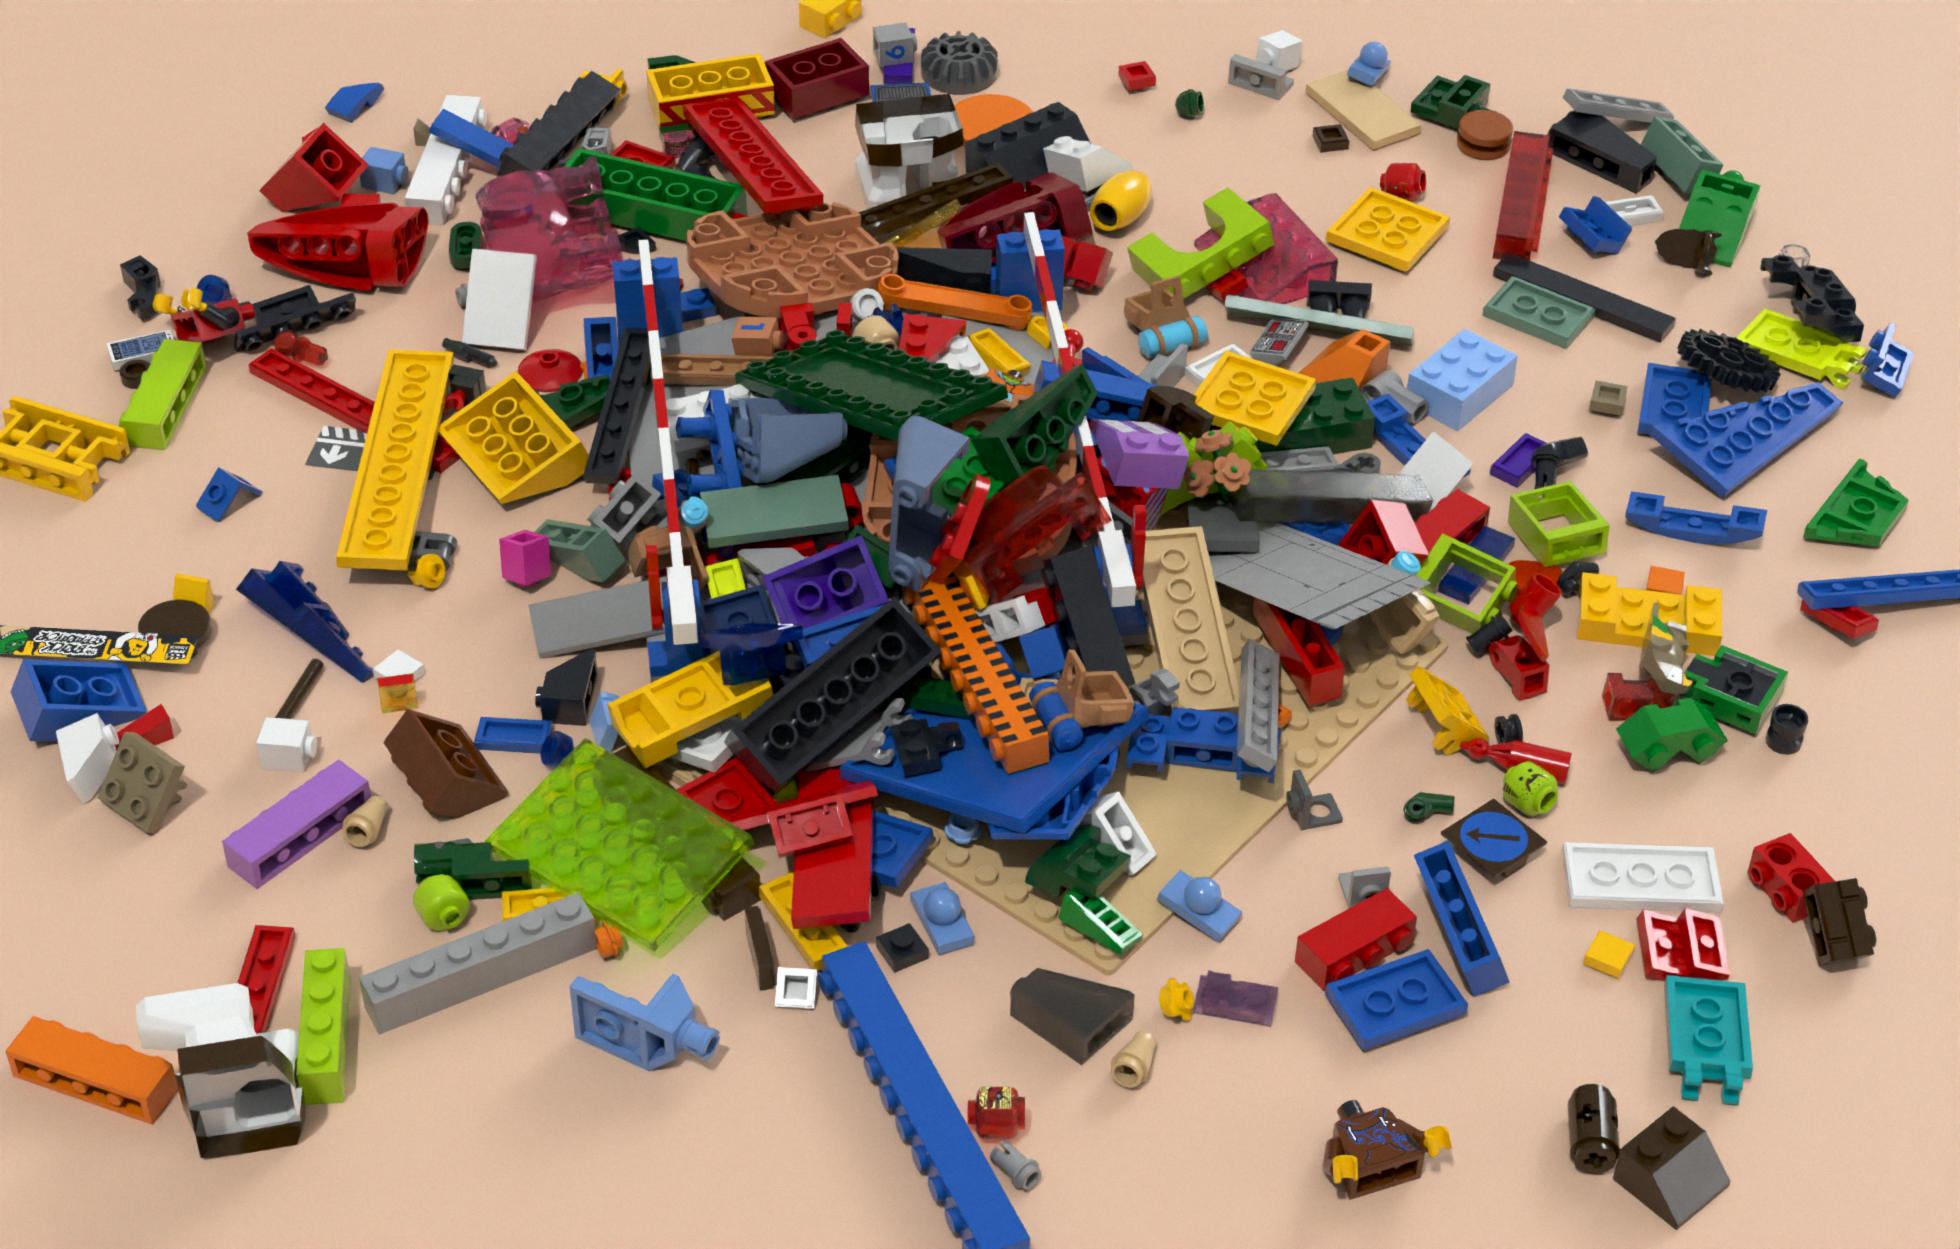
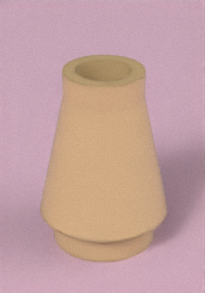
M371 796L367 802L344 819L342 834L348 843L356 847H364L375 842L384 816L389 808L386 800L380 796Z
M1144 1031L1137 1032L1133 1039L1112 1058L1111 1075L1121 1086L1133 1088L1142 1084L1148 1078L1153 1050L1156 1047V1040L1150 1033Z

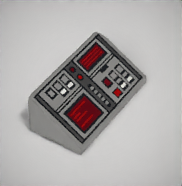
M1288 318L1271 319L1251 348L1250 355L1255 360L1274 366L1286 361L1307 330L1309 323L1306 320Z

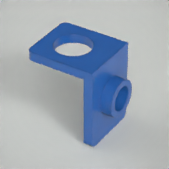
M218 467L198 500L196 507L220 522L241 488L259 496L262 491L244 478Z

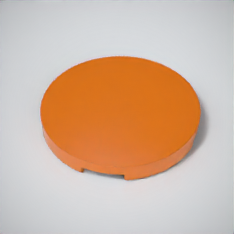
M997 94L972 96L954 105L963 127V147H965V142L978 137L980 134L987 133L1006 123L1033 113L1031 108L1022 101Z

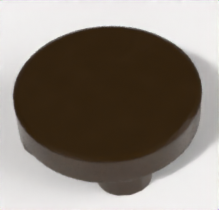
M181 599L169 600L153 606L143 614L138 624L139 633L198 636L191 659L197 655V649L208 640L212 631L208 611L196 602Z

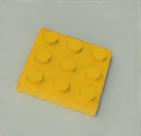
M1369 187L1327 230L1326 241L1407 272L1449 227L1450 216Z
M1225 350L1194 393L1197 396L1195 404L1214 415L1212 425L1222 428L1231 421L1239 429L1243 426L1248 428L1258 440L1277 446L1314 392L1316 379Z

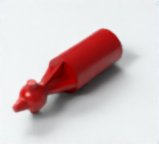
M1474 738L1471 741L1460 743V748L1467 751L1474 759H1483L1488 756L1507 771L1513 766L1530 761L1552 774L1557 783L1563 785L1566 783L1572 756L1571 752L1517 740L1490 746L1482 738Z

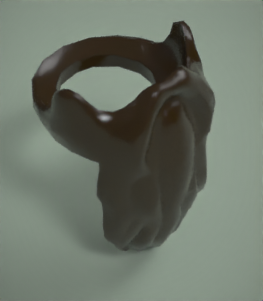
M1672 229L1662 233L1655 241V244L1657 245L1658 253L1667 262L1679 264L1684 268H1694L1699 274L1712 275L1708 265L1715 259L1717 251L1714 240L1721 237L1722 234L1713 230Z

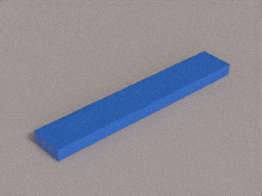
M1960 569L1803 581L1798 584L1797 594L1812 610L1960 598Z

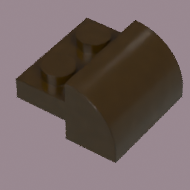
M1154 386L1147 389L1137 422L1157 423L1177 434L1181 432L1191 440L1193 437L1201 438L1204 433L1210 430L1214 415L1195 404L1197 396L1185 390L1170 386Z

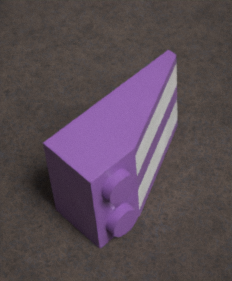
M1091 419L1090 427L1114 486L1179 489L1189 459V454L1181 435L1152 422Z

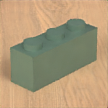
M1654 117L1641 142L1643 147L1657 156L1656 165L1663 170L1662 174L1666 178L1673 180L1679 186L1678 190L1688 196H1691L1702 169L1719 174L1724 166L1677 120Z

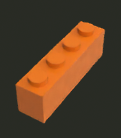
M32 1016L5 1051L13 1077L153 1125L178 1090L173 1065L166 1059L134 1051L125 1044L117 1045L99 1039L96 1035L89 1032L82 1033L67 1028L54 1020L47 1021Z

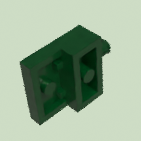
M1437 75L1411 102L1410 112L1420 115L1424 119L1434 120L1450 128L1458 129L1459 121L1466 113L1475 110H1490L1484 108L1488 103L1490 83L1464 75L1458 82Z

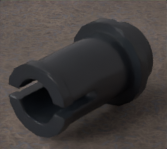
M1502 614L1497 617L1492 615L1489 623L1466 637L1478 656L1489 648L1491 642L1499 641L1502 638L1506 640L1509 638L1508 634L1513 629Z

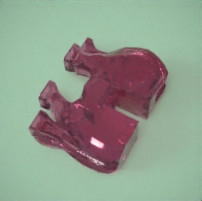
M596 155L589 157L579 167H560L547 171H515L492 179L475 192L476 202L482 213L480 226L487 240L488 249L535 254L537 256L532 303L564 292L587 289L589 286L602 284L613 277L612 262L623 261L617 231L611 232L609 213L604 197L596 199L590 205L567 204L574 199L588 196L591 193L596 195L603 194ZM598 234L605 236L598 241H589V236Z

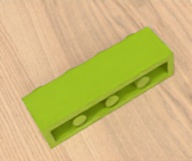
M164 339L158 351L153 353L152 362L148 370L143 372L141 383L137 391L132 393L130 404L126 412L121 414L119 420V427L126 430L130 447L166 449L206 369L202 343Z
M345 948L305 950L296 1072L299 1088H303L305 1105L344 1103L351 982Z

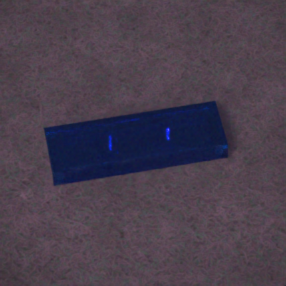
M1484 526L1469 546L1503 561L1513 549L1515 538ZM1454 564L1439 582L1438 592L1469 605L1488 579Z

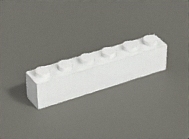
M446 95L440 112L444 108L481 128L486 126L487 111L482 109L481 97ZM430 134L405 196L406 207H424L428 213L429 225L444 226L448 214L453 212L454 198L460 194L461 179H465L467 176L468 161H472L474 155Z

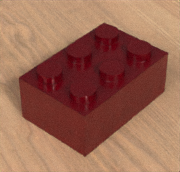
M842 38L765 61V66L774 84V100L792 119L802 118L808 114L827 110L833 106L852 102L869 95V65Z

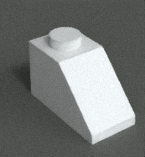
M97 713L56 731L66 781L83 804L92 799L104 782L116 754L115 745L120 743L114 727L111 724L105 725Z
M1119 791L1097 797L1078 825H1091L1101 828L1099 842L1112 844L1118 850L1131 855L1129 868L1124 872L1129 876L1134 875L1157 855Z

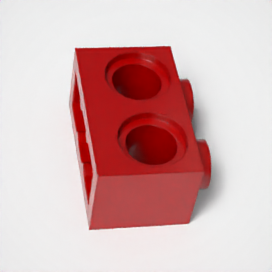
M1792 833L1755 846L1747 871L1752 881L1762 888L1771 898L1775 907L1782 911L1792 923L1808 918L1803 889L1816 884L1836 882Z

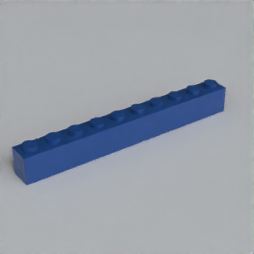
M864 941L822 955V972L818 973L820 988L825 996L830 994L838 1022L840 1024L845 1023L849 1029L848 1037L855 1052L860 1051L863 1055L864 1068L869 1080H876L880 1087L879 1094L884 1108L887 1111L892 1109L896 1117L895 1124L898 1134L903 1141H909L912 1147L911 1153L915 1166L919 1171L924 1170L928 1176V1186L932 1198L935 1202L941 1201L943 1204L947 1225L953 1234H959L962 1240V1249H1030V1237L867 943Z

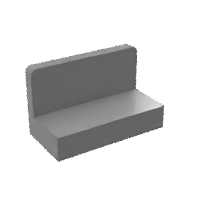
M1237 54L1230 59L1228 84L1276 100H1280L1294 85V79L1287 77V71Z
M1181 343L1169 357L1157 354L1139 374V377L1151 384L1175 387L1184 377L1188 346Z

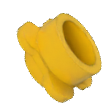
M1175 978L1168 979L1167 986L1162 987L1159 993V1002L1163 1013L1169 1018L1181 1016L1184 1021L1190 1020L1192 1017L1191 1009L1194 1005L1191 989L1186 982L1177 983Z

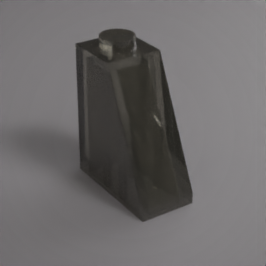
M1036 968L1025 978H1019L1010 991V1016L1081 1066L1133 1020L1135 994L1129 990L1041 968Z

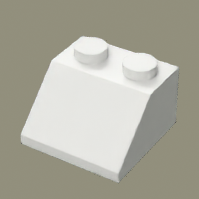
M1069 136L1059 137L1054 140V144L1043 148L1048 173L1053 172L1076 183L1082 191L1086 192L1104 184L1109 178L1118 173L1133 169L1130 162L1106 148L1090 144L1089 141L1074 140Z

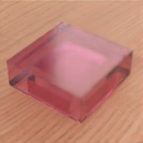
M689 129L664 133L662 153L681 158L686 148L694 142L693 131Z

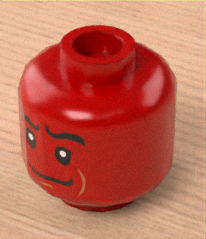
M1391 163L1387 167L1386 173H1382L1380 177V188L1382 191L1407 201H1416L1426 190V173L1420 169L1417 163Z

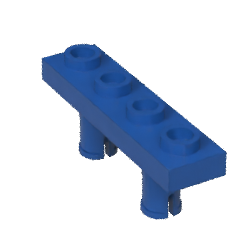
M723 390L709 391L703 407L704 417H678L676 422L678 439L707 438L715 474L709 475L689 474L686 482L688 496L700 495V492L742 487V462L737 460L735 453L737 435L735 431H731L732 410L730 403L725 401Z

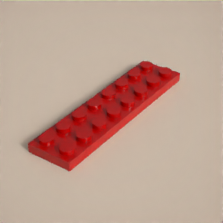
M740 98L683 104V116L764 213L780 214L785 210L792 209L806 211L812 207L823 206L824 194Z

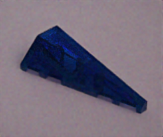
M279 561L272 571L251 568L236 588L238 592L360 682L364 683L374 676L373 668L369 667L361 659L363 652L360 648L356 646L351 648L346 641L350 634L331 607L315 594L316 586L310 581L305 583L301 578L304 569L299 564Z

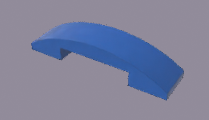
M1387 393L1367 402L1375 416V433L1386 448L1405 466L1426 439L1407 422L1408 411ZM1471 469L1463 477L1470 475Z
M1633 491L1630 494L1625 518L1659 535L1703 544L1738 543L1763 536L1767 510L1733 505L1731 515L1666 507L1664 506L1665 496Z

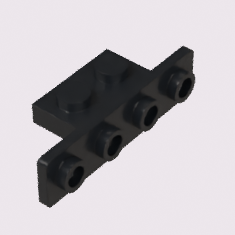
M307 285L254 303L252 306L257 325L236 332L234 348L237 352L244 349L251 351L273 339L283 340L294 332L303 329H315L323 322L332 319H344L354 311L356 297L354 293H349L319 304L311 286Z

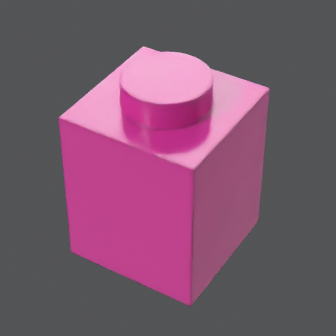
M522 530L499 539L502 578L517 582V585L521 587H530L536 585L538 580L551 576L548 536Z

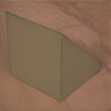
M418 118L413 128L415 145L426 146L431 134L429 133L430 127Z

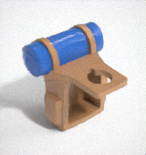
M1068 650L1063 672L1057 684L1054 682H1042L1034 686L1029 693L1032 707L1044 725L1050 741L1060 751L1072 749L1081 742L1083 738L1082 728L1097 725L1101 727L1129 721L1134 707V700L1116 671L1087 672L1075 650ZM1073 666L1075 668L1076 674H1072Z

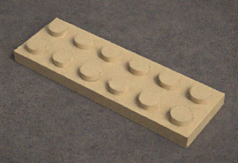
M1202 526L1146 531L1143 593L1160 669L1169 670L1180 682V687L1174 690L1179 696L1178 701L1168 705L1170 716L1173 707L1239 714L1240 689Z

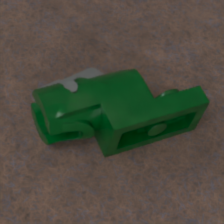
M464 838L448 842L414 845V873L417 874L416 884H420L430 876L439 874L449 875L459 883L469 900L502 898V892L532 889L529 859L494 861L491 842L473 843L470 839Z

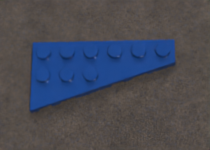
M1817 382L1788 390L1785 395L1774 398L1768 395L1761 397L1755 403L1748 404L1746 401L1705 412L1702 417L1690 420L1688 417L1678 419L1672 425H1655L1649 435L1718 495L1724 498L1835 414L1843 402Z

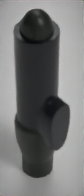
M445 338L442 342V347L453 352V356L461 361L468 362L472 360L489 368L497 365L495 356L471 347L464 342Z

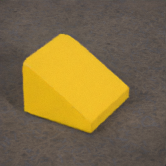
M178 573L175 575L173 600L181 599L196 602L210 613L215 605L210 580Z

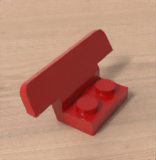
M871 781L859 782L738 813L731 817L732 830L735 833L770 824L779 858L852 840L853 833L845 804L878 796L876 785Z

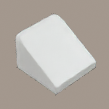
M778 967L775 1007L815 1009L818 971L816 969Z

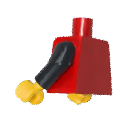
M197 288L183 289L181 304L184 308L181 306L172 308L173 297L161 293L155 294L153 309L155 311L171 315L177 338L180 341L204 342L245 329V321L255 318L254 308L249 301L238 303V300L234 298L214 303L209 301L202 303L203 291Z

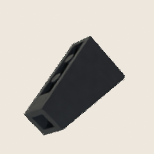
M1575 110L1570 111L1566 117L1558 123H1554L1548 131V153L1637 194L1653 180L1657 156L1604 116L1576 112Z

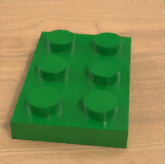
M971 426L962 433L970 437L969 451L962 459L956 458L934 483L933 503L948 509V514L952 515L965 487L975 473L991 480L980 516L1009 486L986 470L971 442L980 432Z

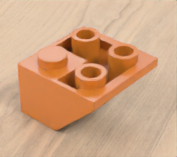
M1365 329L1359 330L1333 341L1305 366L1299 374L1315 378L1316 383L1353 377L1361 391L1363 385L1387 370L1390 341Z

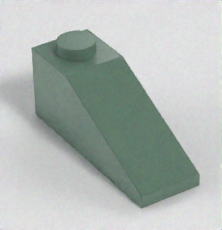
M547 519L534 531L549 537L550 560L582 579L603 583L611 579L617 573V569L626 561L604 528Z

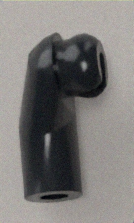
M1572 562L1561 573L1556 583L1560 587L1562 594L1566 597L1574 596V591H1579L1580 589L1577 581L1581 579L1582 572L1599 574L1598 565L1595 562Z

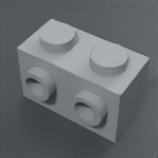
M636 473L626 483L620 480L608 495L612 498L605 507L601 504L598 505L587 519L591 523L590 526L606 529L618 548L621 547L623 550H626L634 540L636 535L634 530L640 523L646 526L659 511L654 506L661 493Z

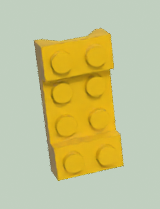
M1582 572L1578 597H1580V613L1576 639L1642 647L1651 609L1655 602L1659 604L1658 619L1663 623L1672 621L1687 626L1686 641L1690 645L1684 651L1685 653L1715 656L1719 650L1722 640V589L1687 585L1685 595L1635 588L1617 587V576Z
M734 643L609 702L607 705L611 724L643 766L648 768L677 754V742L735 714L741 720L745 719L773 696V690L769 682L761 685L750 672L740 647L737 643Z

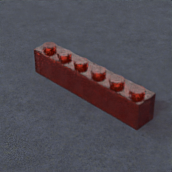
M1514 131L1492 259L1501 260L1509 252L1530 260L1531 252L1538 251L1554 149L1548 147L1550 135Z

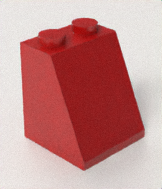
M323 122L289 156L259 191L282 212L337 202L369 164Z

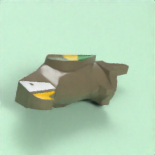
M1654 602L1644 635L1639 668L1647 675L1652 676L1661 692L1675 695L1683 694L1689 691L1693 682L1692 680H1687L1682 670L1684 651L1690 645L1686 641L1687 626L1672 621L1663 623L1658 619L1659 604Z

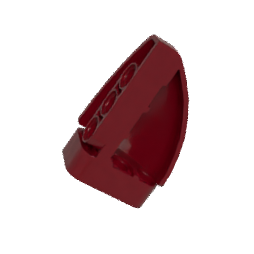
M1050 172L1026 181V191H1024L1022 182L1015 181L974 200L944 222L937 233L942 248L992 250V263H996L997 234L1024 232V213L1034 212L1038 231L1045 229L1060 230L1061 236L1075 239V242L1090 239L1092 237V227L1085 198L1080 187L1076 183Z

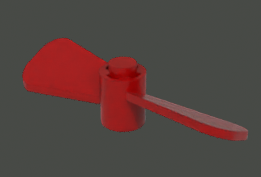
M1511 561L1509 565L1516 568V581L1519 583L1516 597L1509 605L1512 613L1511 618L1521 626L1525 637L1542 662H1545L1549 657L1543 618L1562 595L1560 587L1556 584L1562 569L1556 565L1544 567L1541 562Z

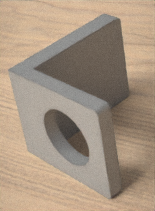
M1389 867L1339 873L1338 880L1348 909L1386 888L1389 889L1391 877Z

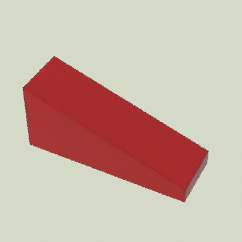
M162 704L117 732L119 742H121L124 732H136L153 745L174 739L170 717Z

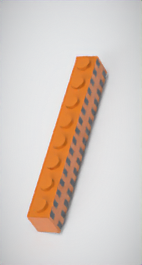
M953 572L942 584L929 579L919 592L901 585L903 600L906 605H912L915 621L920 626L923 625L927 635L943 651L938 657L939 663L943 670L948 669L950 672V679L955 692L960 691L962 693L963 703L968 715L973 714L975 716L976 726L981 738L987 737L994 761H1000L1007 774L1050 762L1049 737L1046 729Z

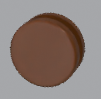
M1475 110L1466 113L1460 119L1457 146L1464 154L1476 159L1493 160L1501 158L1509 152L1512 142L1513 124L1505 115L1490 110Z

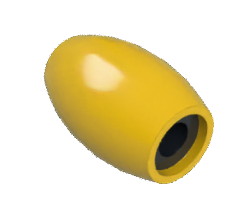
M1131 170L1118 173L1109 178L1098 189L1093 198L1090 208V216L1093 223L1105 231L1122 229L1133 223L1144 212L1151 197L1152 185L1148 177L1140 171Z

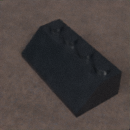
M1060 102L1052 103L1045 108L1029 113L1022 118L1006 123L999 128L980 134L978 137L965 142L966 173L999 162L1013 177V182L1020 181L1025 188L1026 181L1048 173L1043 148L1054 144L1055 139L1069 136L1078 141L1090 142L1076 113Z
M1091 545L1042 560L1045 567L1041 569L1043 582L1047 589H1052L1056 601L1052 603L1053 613L1059 624L1063 623L1067 637L1063 638L1066 652L1068 650H1075L1087 672L1116 671L1126 686L1135 684Z

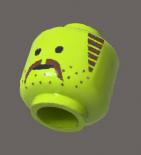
M1530 761L1520 763L1517 766L1511 767L1504 775L1503 797L1509 804L1525 815L1535 816L1547 813L1557 802L1559 796L1557 780L1552 774L1536 763Z

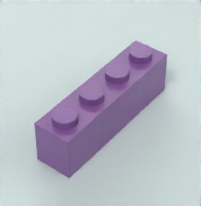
M338 759L224 839L222 844L227 867L256 889L260 888L342 829L344 819L371 797L368 780Z

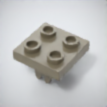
M124 732L97 798L146 833H157L168 806L179 803L182 799L177 794V791L184 790L187 787V783L180 780L185 766L136 732Z

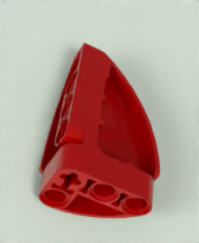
M393 202L369 203L319 209L282 217L256 225L247 232L253 254L282 270L325 284L359 290H371L375 286L403 287L410 281L423 253L429 220L428 213L424 207H398Z

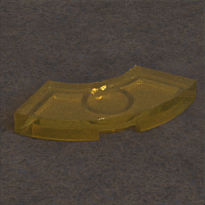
M954 199L903 229L885 243L891 242L896 249L897 247H903L959 212L962 207L958 200Z

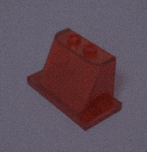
M1037 466L984 502L971 537L976 546L965 553L964 560L994 603H996L1024 583L1011 564L1069 522L1082 541H1084L1101 529L1103 525L1111 522L1112 519L1081 472L1064 483L1049 466Z

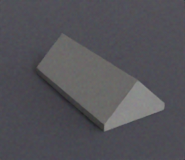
M667 576L660 577V592H661V606H662V609H663V602H662L661 582H667ZM648 580L528 605L540 659L665 633L664 624L663 630L652 631Z

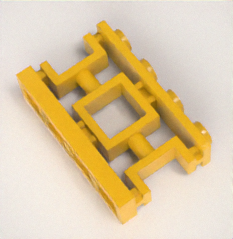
M13 396L9 400L11 409L5 408L2 411L5 427L0 432V476L86 502L93 495L91 483L96 485L100 481L96 466L104 456L119 461L122 456L126 457L130 453L126 430L116 425L17 396ZM47 440L61 443L54 452L40 449Z

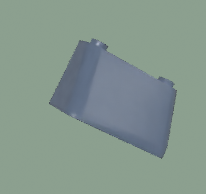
M728 398V403H730L732 410L730 427L731 431H735L737 435L736 458L742 462L743 475L755 483L773 482L839 447L841 441L847 437V422L843 419V414L839 412L818 414L775 398Z
M911 416L899 430L889 549V571L896 583L917 592L929 581L928 577L933 566L929 565L928 561L934 547L941 545L944 535L940 534V529L945 517L948 515V509L933 503L934 483L956 458L962 459L967 454L970 437L920 416Z

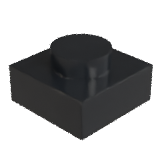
M910 923L876 937V948L894 973L928 959L929 948Z

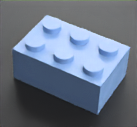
M1464 329L1409 373L1407 389L1429 402L1426 415L1459 431L1513 386L1518 355L1478 336L1474 332Z

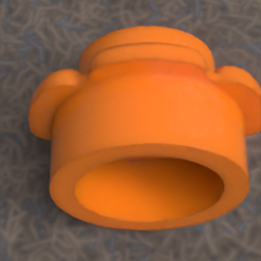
M603 921L602 926L594 930L597 950L602 959L612 955L614 958L618 957V949L624 947L620 931L616 925L609 927L608 923Z

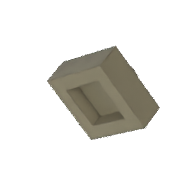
M1596 380L1589 410L1621 416L1628 386Z

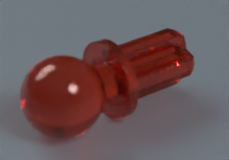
M284 331L279 333L274 340L276 351L287 357L292 356L297 362L304 360L321 366L328 360L327 349L311 343L306 337L298 338L294 333Z

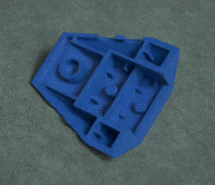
M1119 745L1024 834L986 823L991 838L1068 840L1115 773Z

